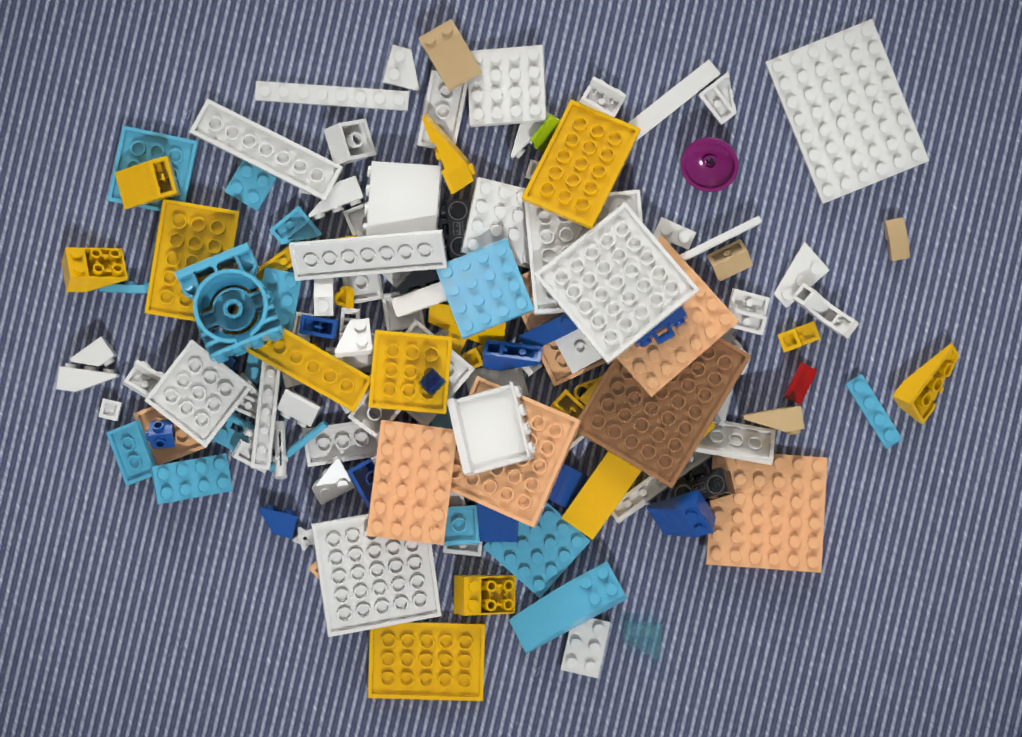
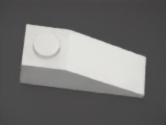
M334 278L314 279V316L316 317L335 316Z

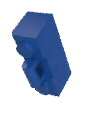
M680 306L635 342L636 348L640 345L642 348L646 347L652 342L651 339L653 337L658 345L674 337L675 333L672 327L679 328L686 323L687 314L683 307ZM664 329H667V332L663 333L660 336L657 335V333L661 332Z

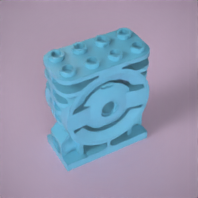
M248 243L174 272L184 295L194 300L193 313L197 327L209 353L210 360L218 364L228 361V357L232 355L237 357L247 353L246 350L254 347V349L263 347L266 341L272 340L274 342L283 338L282 334L285 333L268 290L256 277L259 267ZM236 262H237V265H238V267H239V270H238V269H224V270H222L223 268L228 267V266H230V265H233V264H235ZM208 274H211L206 279H204L202 283H200L198 277H203ZM242 286L250 291L257 288L260 289L251 294L240 288L225 289L222 292H220L214 299L212 304V310L202 313L203 310L210 307L211 301L213 297L217 294V292H219L221 289L225 287ZM232 305L239 307L236 314L229 313V308ZM264 308L263 312L259 313L258 319L254 326L245 333L238 335H230L223 333L220 330H217L213 333L209 332V330L214 329L218 326L230 332L242 331L252 324L256 316V311Z

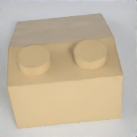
M452 19L418 38L423 50L449 92L483 73Z
M798 405L740 415V419L783 431L789 435L799 434L801 429H805L802 409Z

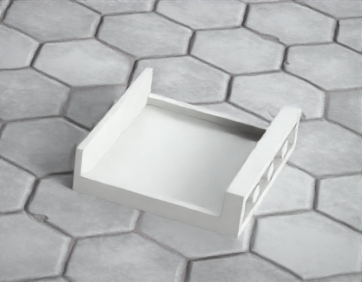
M372 161L367 171V176L370 177V185L366 187V196L369 197V202L365 204L364 214L367 216V223L363 225V235L373 236L438 230L442 182L441 171L443 168L437 165Z
M513 381L509 382V385L467 397L447 399L464 475L472 476L534 459L533 453L536 452V449L529 437L531 428L525 420L527 412L525 405L521 403L520 399L522 391L520 386H517Z

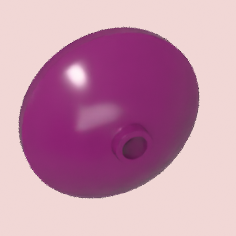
M706 137L692 142L682 155L681 171L684 178L691 186L704 192H716L725 189L735 180L738 173L739 161L736 152L728 143L718 138ZM708 158H713L714 161L710 162Z

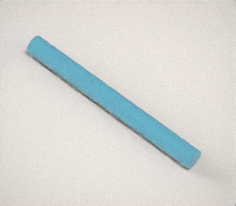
M323 420L286 450L288 459L328 427L327 422ZM274 462L271 463L270 472L275 470Z

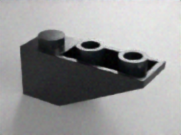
M436 269L412 271L394 288V292L399 291L400 294L410 292V287L418 286V289L429 286L431 281L436 280V283L440 282Z

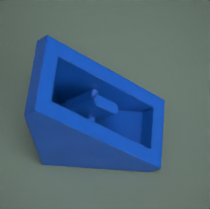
M302 314L299 333L336 339L339 321Z

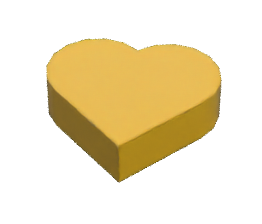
M344 285L340 288V291L336 292L334 300L338 306L348 309L354 308V289L351 285Z

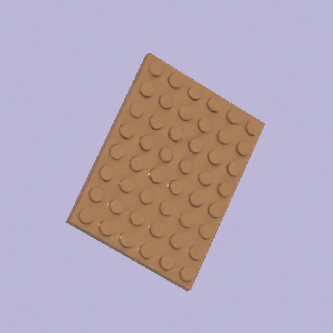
M720 338L652 398L615 358L578 417L581 420V424L577 433L672 489L749 362L751 355Z

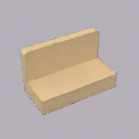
M741 239L706 255L719 282L753 265L748 250Z

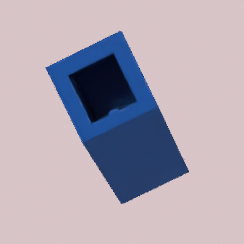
M270 504L260 507L259 511L274 535L294 538L299 515L295 514L296 511L284 508V511L276 510L277 506Z

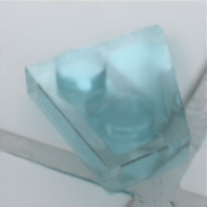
M624 620L623 641L660 661L662 623Z

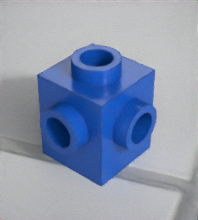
M170 420L149 422V430H146L147 442L150 441L152 449L175 447L176 432L173 422Z

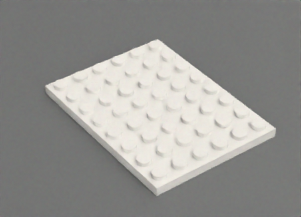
M872 19L765 62L821 204L929 161Z

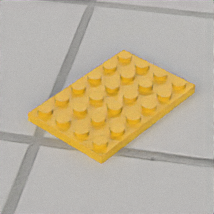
M570 100L522 195V200L592 229L641 132V128Z
M163 199L144 313L195 321L193 313L194 300L184 295L174 272L234 248L240 211ZM231 265L223 268L222 270L231 269ZM208 274L203 277H198L200 283H202L203 280L211 274ZM228 287L217 292L211 301L210 307L203 310L202 313L212 310V304L216 296L223 290L228 289Z
M407 622L370 629L368 698L483 701L485 624Z

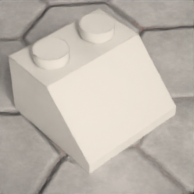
M366 118L337 123L324 129L332 160L339 165L353 163L377 155Z
M369 388L355 412H351L348 418L378 439L380 421H393L401 410L368 408Z
M285 389L277 407L281 411V416L287 419L295 418L298 420L297 424L304 428H307V426L313 427L323 408L318 403L291 389Z

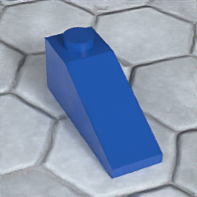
M564 312L519 335L522 344L544 346L578 328Z
M486 339L483 350V368L502 371L539 365L543 347Z

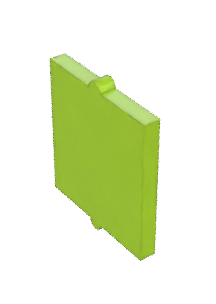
M550 114L530 139L534 144V148L539 149L542 153L546 150L560 122L554 115Z

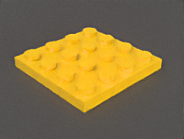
M375 330L368 408L446 414L452 337Z

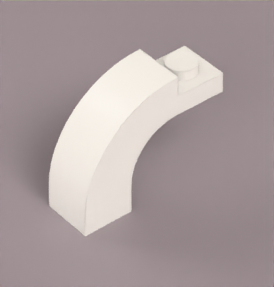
M805 283L800 286L792 297L794 301L813 317L847 339L859 325L855 319L837 309L816 290Z

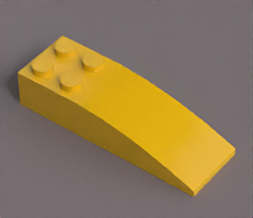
M607 451L561 518L593 540L634 483L641 470Z

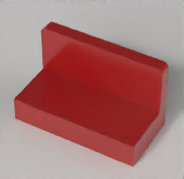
M799 362L783 397L801 405L818 370L805 365L803 362Z

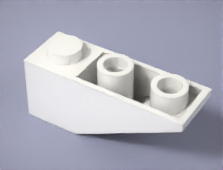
M544 122L520 123L511 153L512 160L515 157L520 158L526 151L524 147L528 143L533 144L530 139Z
M352 176L337 182L333 186L326 202L321 200L309 213V217L318 220L326 217L325 213L327 212L337 213L344 210L343 206L348 204L351 207L361 204L364 195L357 177Z
M65 363V366H59L56 389L79 392L118 378L120 374H115L113 369L103 368V372L96 371V367L84 366V369H79L77 364Z

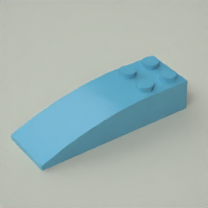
M606 561L539 599L509 619V622L527 654L627 600V597Z

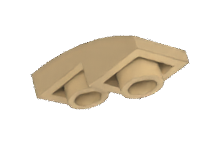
M904 218L885 220V239L888 241L889 259L896 261L910 258Z

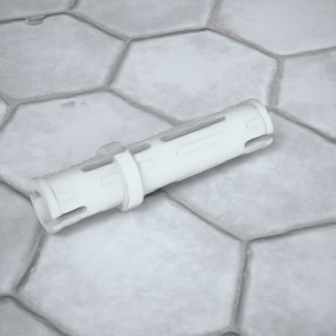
M276 421L275 456L273 457L275 479L287 478L286 462H288V456H286L284 421ZM279 434L281 435V447H279ZM280 453H281V464H282V466H280V456H279Z

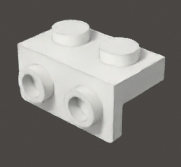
M593 77L579 103L615 118L627 95L621 90L608 85L603 80Z
M136 360L134 367L123 381V385L146 398L163 377L164 373L155 371L144 361Z

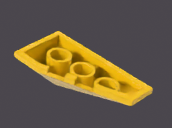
M428 113L424 114L422 121L430 142L436 145L434 147L436 158L443 163V170L441 172L450 193L454 194L474 181L475 174L477 173L475 166L469 162L468 158Z
M437 304L429 307V323L461 336L449 304ZM506 322L470 336L468 339L485 345L486 339L504 341Z
M950 343L905 379L892 396L903 411L922 425L935 409L936 404L934 401L938 393L942 394L944 389L942 387L946 377L951 375L960 356L953 344Z

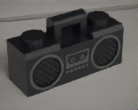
M468 199L445 200V205H441V214L446 217V220H439L438 230H442L443 238L447 240V243L444 244L448 259H454L466 255L465 253H460L469 214ZM444 224H448L449 235H444Z
M708 466L689 471L690 480L688 478L677 480V484L672 488L673 497L699 490L706 502L735 494L731 472L719 467L712 469V473H710ZM704 475L703 478H700V479H697V478H696V477H698V476Z

